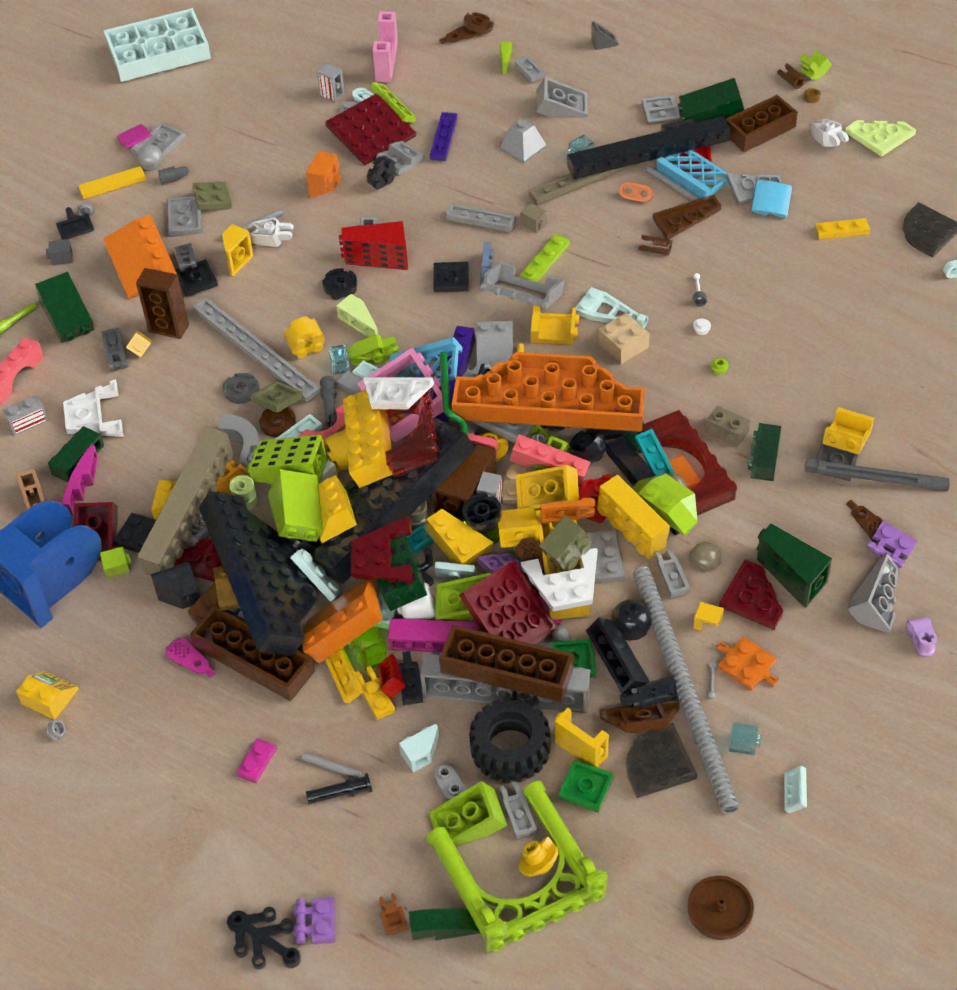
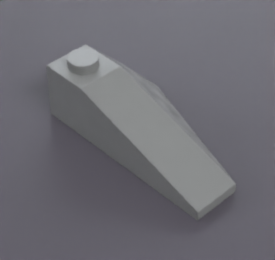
M888 553L881 557L853 595L848 606L851 616L859 624L884 632H890L895 621L896 613L892 610L893 604L896 603L894 588L897 587L898 566L894 564Z

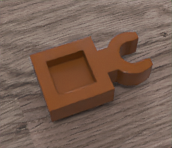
M394 893L391 894L392 901L390 903H385L383 897L379 898L380 906L385 910L380 912L386 936L408 930L402 906L396 907L397 899Z

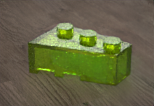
M374 626L349 643L351 649L356 650V661L358 665L363 666L365 672L366 667L371 666L372 669H375L387 658L385 640L383 637H379V630Z

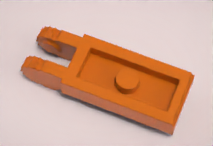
M588 497L582 498L580 501L540 504L541 522H557L564 516L571 520L592 517L595 514V509L593 508L595 506V499Z

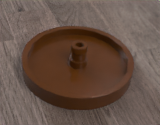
M711 876L701 880L694 886L688 898L687 909L691 923L700 933L716 940H729L747 930L753 918L754 903L750 892L739 881L727 876Z

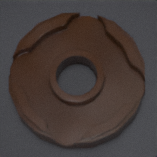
M474 12L472 15L467 13L464 16L463 24L473 32L490 33L493 30L494 22L490 21V18L482 13Z
M288 407L277 413L266 409L259 419L262 432L270 437H279L297 422L295 413ZM277 419L282 420V421L279 422V423H275V422H274V421L277 420Z

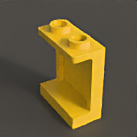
M533 305L531 343L574 345V338H578V327L575 326L579 325V314H576V308H572V314L541 313V306Z
M838 407L833 423L825 429L822 444L859 455L871 434L874 417Z
M534 507L502 511V518L497 526L501 548L517 546L521 539L532 538L540 542L539 525Z
M569 708L556 716L554 720L555 743L581 762L598 768L608 757L609 734L602 730L595 738H592L572 724V710Z

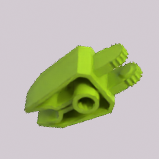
M375 334L356 342L348 349L351 364L358 366L363 360L372 365L386 363L388 360L387 356L399 352L400 348L396 344V337L382 339L381 335Z

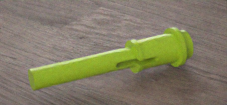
M32 302L8 319H2L0 321V334L11 328L13 323L36 309L37 305Z

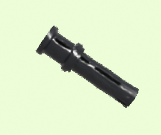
M366 773L364 776L354 779L349 777L345 782L306 791V796L310 805L340 796L349 795L354 797L355 794L365 791L370 793L372 788L369 775Z

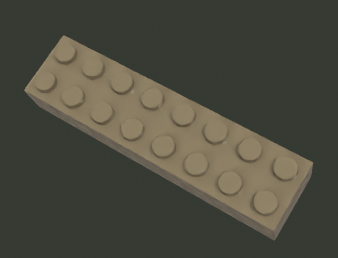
M205 427L137 556L145 574L150 575L174 567L177 559L181 558L185 543L189 542L194 526H197L200 521L201 513L199 506L209 491L215 492L219 477L224 475L225 466L233 457L227 433Z

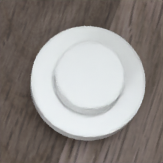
M697 319L693 323V329L698 335H705L711 329V323L706 319Z

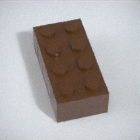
M775 95L726 118L725 121L730 127L729 139L745 152L795 128L798 112L779 95Z
M144 268L136 281V286L148 332L181 339L189 326L178 275Z

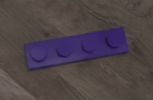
M441 113L430 152V160H447L458 120L457 113Z

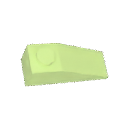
M350 294L336 305L339 319L367 337L375 334L378 335L377 327L362 299Z

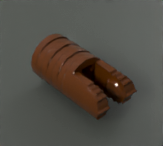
M788 63L785 64L786 73L781 69L778 70L777 74L795 89L801 88L806 81L805 77Z
M642 235L641 239L652 241L653 243L652 247L640 245L639 250L670 255L672 240Z

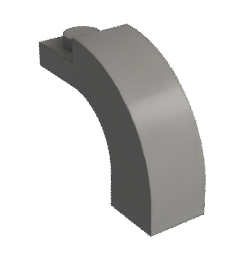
M222 414L218 430L227 433L229 441H235L243 445L240 464L248 468L249 462L253 459L254 449L259 444L258 433L255 427L246 419L235 415Z

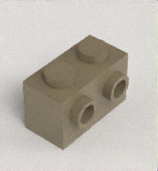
M716 406L706 419L705 432L738 447L749 433L750 420L720 406Z

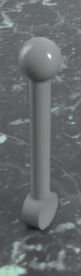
M714 661L709 663L711 675L710 691L707 693V696L710 699L715 697L714 677L717 663Z

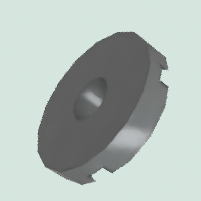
M248 373L234 374V377L227 378L223 384V393L226 399L236 404L250 402V395L259 391L258 380ZM241 386H244V387H245L244 389H241V390L237 389L238 387H241Z

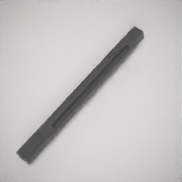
M806 459L804 464V471L810 473L948 491L950 487L949 478L814 459Z

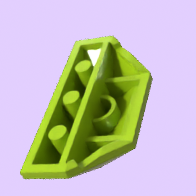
M664 473L639 480L632 487L668 525L682 535L686 536L698 523L695 493L668 474Z

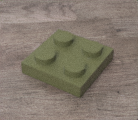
M226 182L193 183L192 189L198 210L231 209L232 203Z
M275 381L250 396L251 402L277 413L302 399L303 393Z

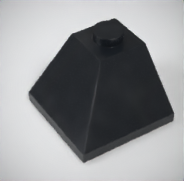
M189 562L150 574L159 601L184 609L192 607L200 598Z

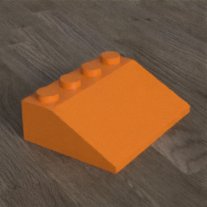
M151 215L136 219L103 238V242L128 299L139 296L136 281L144 268L177 274Z
M363 580L308 619L303 631L305 639L302 642L305 654L316 662L321 663L383 620L373 580Z

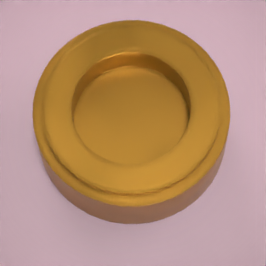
M809 88L804 92V100L809 103H816L820 100L821 93L815 88Z

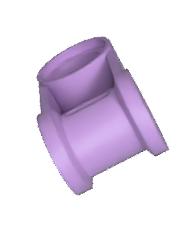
M927 616L907 620V631L918 654L924 657L932 656L935 652L937 635L932 627L930 618Z

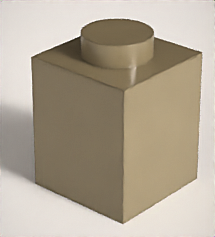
M532 203L520 212L521 225L535 233L547 225V211Z

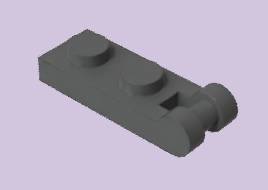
M191 243L175 247L181 272L185 271L186 268L192 267L193 269L197 267Z
M119 328L101 331L110 371H115V368L120 367L127 368L128 365Z

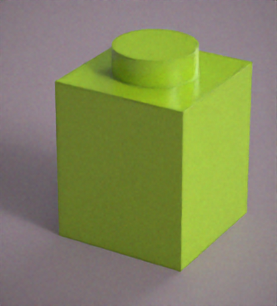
M123 547L100 553L107 578L130 572L129 565L132 564L130 554L125 553Z

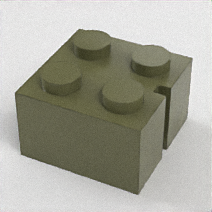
M564 516L539 547L552 563L563 571H569L577 565L578 559L589 551L592 542L583 528L567 516Z

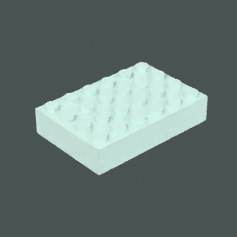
M193 8L104 30L107 46L121 82L211 59L208 42Z

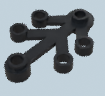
M266 907L263 912L250 915L238 910L232 912L227 918L228 928L235 932L236 944L234 952L237 957L243 958L248 954L244 932L252 937L254 956L251 961L253 967L257 970H261L266 966L262 944L282 956L283 963L288 968H295L301 962L298 949L294 947L287 948L269 936L280 933H292L294 924L291 919L285 918L280 924L259 928L252 925L262 921L268 923L275 921L277 914L273 907ZM267 913H273L271 917H266ZM236 919H242L239 923L234 922ZM285 924H290V925H291V926H290L289 928H287V929L283 928V926H284ZM241 947L245 948L243 952L237 951ZM291 953L295 954L293 958L287 957ZM262 959L263 961L261 964H255L256 960Z

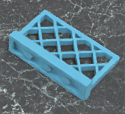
M692 150L685 152L689 156H679L682 153L670 155L665 159L660 157L657 160V171L697 195L700 199L713 195L728 184L726 171ZM678 161V164H672L670 162ZM680 161H689V164H680ZM691 161H699L701 164H692ZM681 169H690V172H684ZM692 169H702V172H692ZM704 169H711L713 172H704ZM694 177H702V180H697ZM704 177H714V180H704ZM716 177H724L725 179L716 180ZM706 185H714V187L709 188Z
M454 337L413 348L416 353L420 352L426 360L423 362L424 365L437 360L430 368L436 373L435 376L440 383L441 370L439 372L436 371L440 365V352H446L447 357L452 356L447 362L448 369L451 368L448 380L456 379L458 354L462 353V346ZM406 351L390 355V361L394 360ZM416 362L407 367L400 376L398 374L394 376L406 377L411 371L413 372L411 377L425 378L424 375H420L422 371L419 367L416 371L413 370L417 365Z

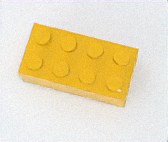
M618 474L600 486L597 504L599 513L605 516L611 525L618 529L624 538L636 547L641 555H644L649 560L654 556V552H660L666 548L670 525Z

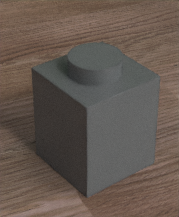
M69 239L49 241V249H46L47 259L51 260L52 265L73 263V251Z

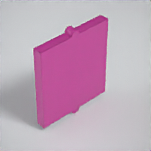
M142 124L117 135L120 144H123L127 149L151 137L148 128H145Z

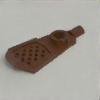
M463 25L439 40L441 44L448 41L457 42L464 38L468 39L481 35L482 33L473 32Z
M853 500L848 501L846 505L852 510L851 515L872 542H875L872 537L884 520L874 515L864 506H858Z
M532 538L521 539L515 548L520 563L538 559L542 574L544 575L542 550L539 547L541 543ZM525 572L529 584L535 588L536 595L541 596L539 590L531 583L529 576Z

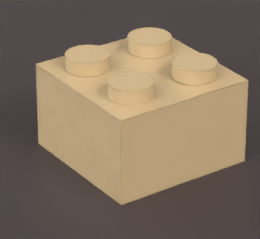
M625 313L598 329V344L616 361L623 364L649 348V332Z

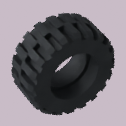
M506 698L505 701L501 702L499 700L493 701L491 706L487 704L482 708V712L479 711L474 716L475 720L471 722L469 732L470 751L476 767L481 768V772L484 775L488 776L490 774L491 779L496 781L503 779V782L510 783V780L520 782L522 778L526 777L529 779L534 776L533 772L539 773L543 769V765L547 763L551 751V733L549 722L539 708L535 709L532 703L527 702L525 704L521 699L511 701V698ZM507 730L519 731L530 739L526 745L516 750H503L491 742L494 736Z

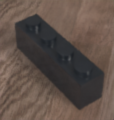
M598 617L586 632L621 694L630 692V688L636 685L650 682L614 620Z

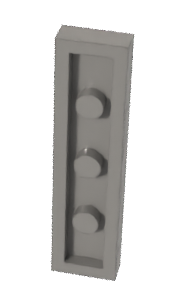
M451 204L446 214V220L511 232L516 216Z

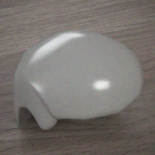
M145 145L138 152V162L144 170H155L157 165L162 162V151L155 145Z

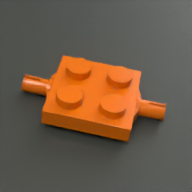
M744 636L732 647H729L722 641L718 643L716 648L726 654L718 664V668L751 691L763 680L773 686L777 684L779 679L769 673L772 666L776 663L777 658Z

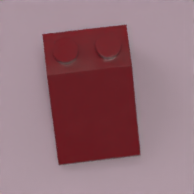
M113 502L74 503V526H88L97 532L101 539V552L112 550L115 547L113 541L116 538L118 506Z

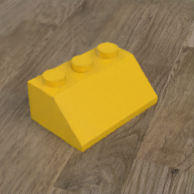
M336 475L318 484L323 531L319 537L322 543L357 525L347 491Z

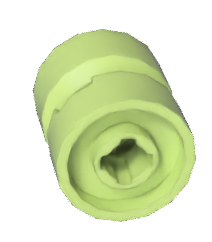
M239 475L233 478L229 485L231 495L243 497L248 510L254 508L258 499L253 479L247 475Z

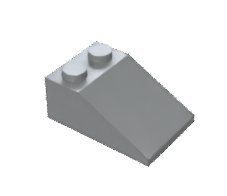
M544 77L536 90V112L548 117H587L588 93Z
M512 321L477 322V364L482 362L493 367L501 361L505 362L510 359L513 354Z

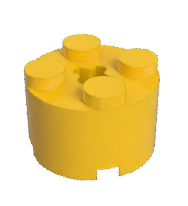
M298 318L289 324L288 330L285 328L284 338L292 353L298 359H304L307 354L312 352L318 353L323 350L325 337L314 318Z
M342 430L323 439L325 450H327V459L335 464L337 474L349 468L346 431Z

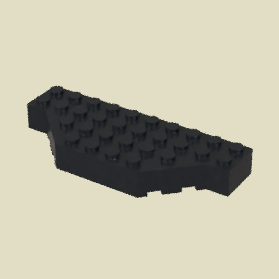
M441 423L429 436L392 448L393 475L361 488L358 487L354 479L348 482L344 488L347 491L357 525L317 547L311 554L313 562L317 566H321L325 570L326 575L344 584L352 576L351 541L410 516L475 450L467 434Z
M209 491L199 506V510L258 651L293 656L305 639L299 625L318 601L310 579L290 558L297 552L296 548L292 546L290 540L279 536L275 529L251 513L243 497Z

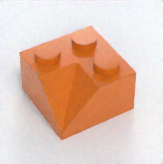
M318 151L306 171L309 197L313 198L334 191L336 186L340 184V163L336 154Z

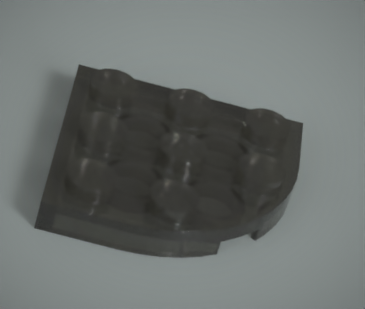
M918 202L904 218L903 230L905 239L917 250L934 257L957 234V221Z
M673 722L670 723L669 727L658 731L648 730L635 739L627 753L626 772L636 798L697 779L696 770Z

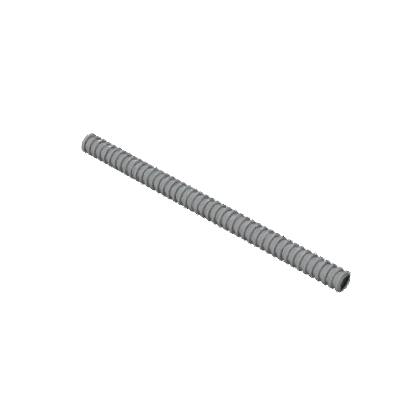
M647 566L639 567L634 570L633 576L642 601L650 611L651 625L659 642L669 673L675 678L678 698L689 722L688 725L693 733V738L697 744L707 776L710 778L709 781L712 784L711 787L714 790L720 811L724 814L733 813L739 808V803L728 779L720 753L717 750L718 747L713 739L711 729L675 638L671 623L661 602L660 594L658 593L650 568Z

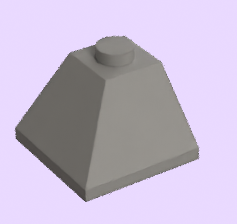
M523 118L510 127L500 146L501 150L522 163H526L546 148V144L536 127Z

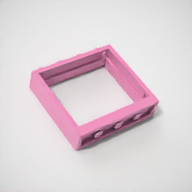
M412 347L368 377H394L415 362L425 378H432L431 374H433V371L428 364H423L426 360L420 352L416 353ZM436 376L433 378L434 385L432 389L438 397L394 426L389 421L390 438L394 443L443 412L442 390L439 389L441 383ZM364 380L357 383L361 391L366 389Z

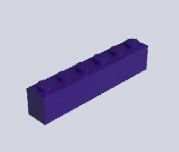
M457 326L453 337L462 346V353L458 354L457 376L462 377L466 372L475 345L474 328ZM451 368L448 369V375L451 374ZM456 379L449 381L451 409ZM435 392L433 394L432 400L438 397ZM444 411L435 417L443 422H449L450 420Z

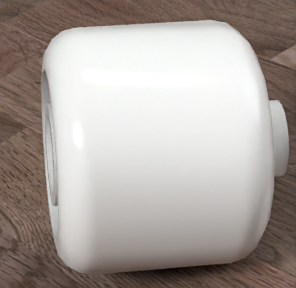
M424 583L427 596L397 608L398 614L402 615L404 619L431 620L435 618L436 605L432 591L427 583Z

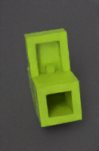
M817 50L811 58L804 54L799 57V60L802 62L800 71L812 80H817L824 76L832 66L829 59Z

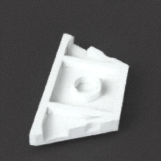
M364 377L363 379L372 409H409L434 385L433 378Z

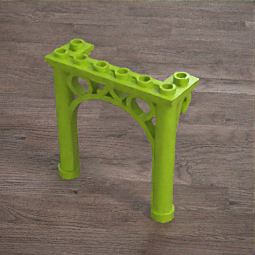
M535 781L526 786L523 794L551 841L557 846L559 865L552 880L540 891L530 896L519 899H501L487 894L474 881L445 827L435 828L426 836L427 842L437 853L483 936L487 953L500 951L506 944L512 941H520L526 934L532 931H540L546 924L552 921H560L566 914L572 911L578 912L586 904L592 901L598 902L606 895L607 872H603L602 869L596 871L592 860L588 856L584 857L545 793L546 788L541 781ZM565 860L568 863L574 875L571 873H563ZM559 881H570L575 885V888L568 893H560L556 887ZM550 892H552L558 901L546 906L545 904L551 896ZM484 902H486V903H488V904H490V905H492V906H496V909H495V911H494V914H493L492 910L490 909V907H489L488 905H486ZM521 907H524L525 910L530 909L536 912L522 918L523 911ZM504 908L513 909L518 914L515 919L509 922L502 921L499 915Z

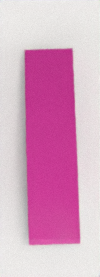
M90 445L81 457L66 486L62 504L69 510L71 516L74 514V503L84 500L86 486L94 485L98 461L95 445Z

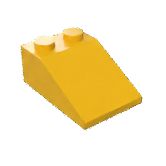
M568 465L517 474V509L534 507L536 511L540 510V504L579 500L577 469Z

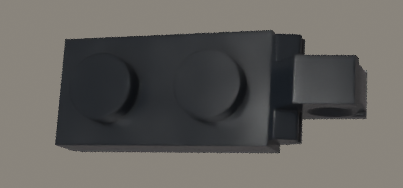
M410 651L402 652L404 663L399 664L405 682V688L401 690L402 704L423 703L419 665L417 661L412 662Z
M669 676L636 685L630 688V692L619 695L621 704H632L633 707L639 706L642 708L677 698L675 678Z

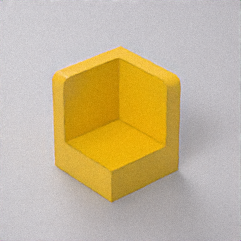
M136 330L127 343L126 348L142 357L152 340Z
M700 602L694 617L693 629L701 631L704 623L718 626L719 622L721 623L723 620L724 608Z

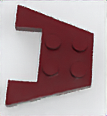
M410 516L351 541V574L353 578L376 581L378 579H386L392 583L402 581L405 584H413L411 565L391 568V539L412 535Z

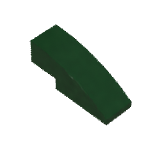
M439 908L408 911L412 940L435 937V940L480 934L467 909Z

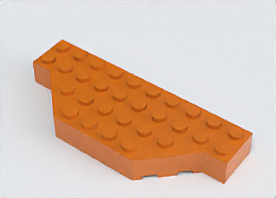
M515 352L511 355L510 359L494 365L484 375L480 374L477 377L456 376L452 411L467 421L642 432L645 388L626 387L621 382L618 383L613 378V375L604 367L601 368L596 364V360L591 356Z

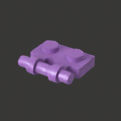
M882 521L872 539L879 543L876 544L870 541L867 548L872 550L876 556H883L885 553H888L894 564L902 568L905 561L900 559L899 555L907 559L917 540L887 522ZM885 546V547L889 548V549L892 550L894 553H893V554L890 553L889 551H887V550L884 549L883 547Z
M504 552L501 555L492 553L477 557L478 565L487 573L493 574L513 560H515L522 571L520 561L515 559V556L511 553Z
M334 897L312 899V907H305V899H297L296 907L294 908V916L296 917L294 935L296 936V943L304 944L305 936H312V944L335 943ZM312 917V926L305 925V918Z

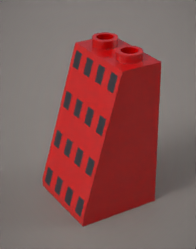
M403 221L341 228L342 235H339V244L343 245L340 248L341 258H345L346 265L408 270Z

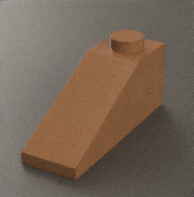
M35 468L16 474L27 510L45 501Z

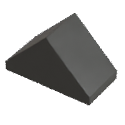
M595 21L592 22L591 41L595 50L615 47L619 44L613 33Z

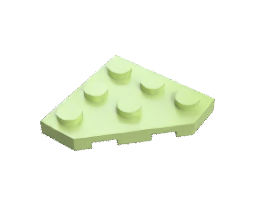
M856 120L846 127L845 132L882 157L914 136L916 129L902 121H897V124H887V121L864 123V120Z

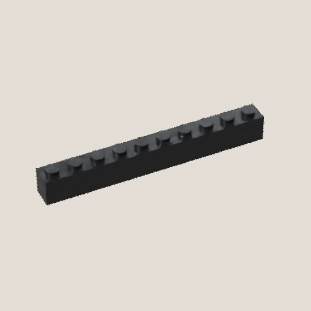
M721 116L567 154V167L573 179L586 177L660 157L727 142L730 138V127L724 117Z

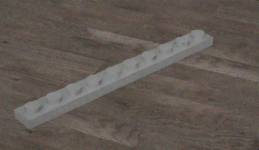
M205 297L192 306L196 314L279 381L302 391V399L305 402L310 401L320 393V388L208 298Z

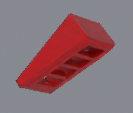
M390 654L378 665L380 691L393 698L405 688V682L395 655Z

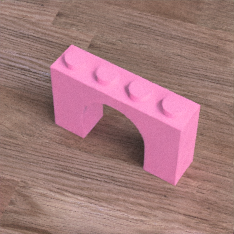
M380 12L378 18L380 41H374L373 46L376 82H391L398 45L395 12Z

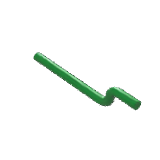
M442 351L440 352L443 411L449 419L459 425L460 431L465 432L468 436L465 420L455 414L450 408L447 353Z

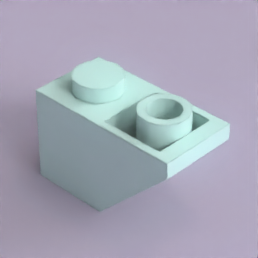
M437 724L425 727L419 733L408 736L399 743L400 754L412 772L432 762L439 740Z

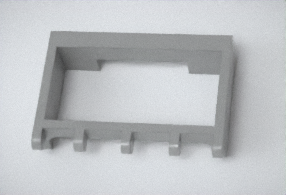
M500 261L485 272L484 282L480 287L481 291L487 290L494 292L498 296L504 295L511 297L512 300L518 299L527 302L529 305L535 304L542 306L543 309H547L562 296L565 279L548 275L545 284L515 276L516 265ZM498 280L545 293L546 297L539 298L494 285V283Z

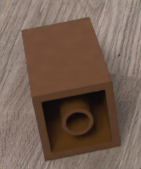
M479 444L474 447L475 450L432 493L434 513L443 509L460 521L465 522L462 508L467 504L466 501L470 497L477 494V487L482 473L497 474L495 449Z

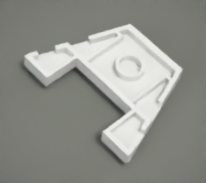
M116 379L110 381V384L107 386L96 387L95 391L89 394L82 393L63 402L67 434H75L85 426L100 433L101 436H124L121 419L102 422L100 399L119 396Z
M597 548L589 549L586 554L580 557L583 568L543 575L538 559L521 562L522 571L526 572L529 580L537 587L539 594L552 611L593 604Z

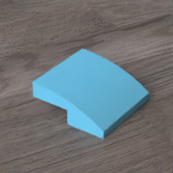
M757 180L751 212L763 216L772 214L785 219L788 215L792 186L778 182Z

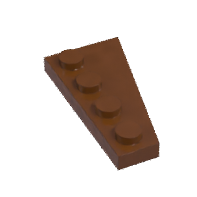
M714 195L653 213L652 219L664 237L670 239L720 211L721 204Z

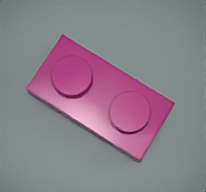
M257 738L237 770L238 776L257 783L277 750L276 745Z

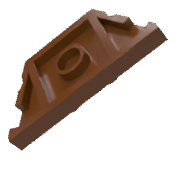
M673 700L642 708L639 706L633 707L632 705L600 709L599 715L600 719L624 732L639 733L642 730L658 731L669 727L680 707L679 700Z

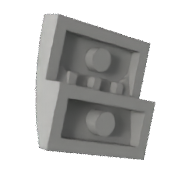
M674 95L642 98V106L648 124L680 120Z
M403 141L390 144L389 150L377 154L376 159L380 156H386L394 160V172L400 175L419 163L424 155Z

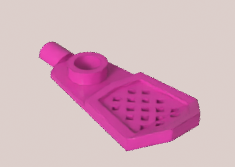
M185 638L174 640L166 647L165 655L167 658L197 674L205 673L210 678L214 676L215 671L209 667V661ZM197 663H201V666L196 667L195 665Z

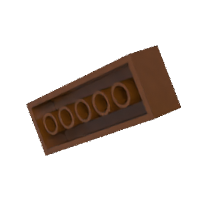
M215 605L190 633L192 645L195 649L289 701H292L315 672L312 658L298 650L293 656L259 652L247 623L224 610L220 611Z
M452 625L439 662L440 672L563 702L574 669V654Z

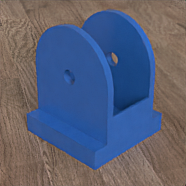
M51 500L32 506L0 530V593L36 625L42 628L53 619L49 608L82 583L95 567L101 552L100 536L88 526L79 525L71 527V514L60 502Z

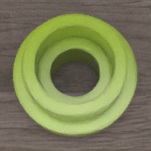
M716 358L711 362V369L713 373L723 375L729 369V363L723 358Z

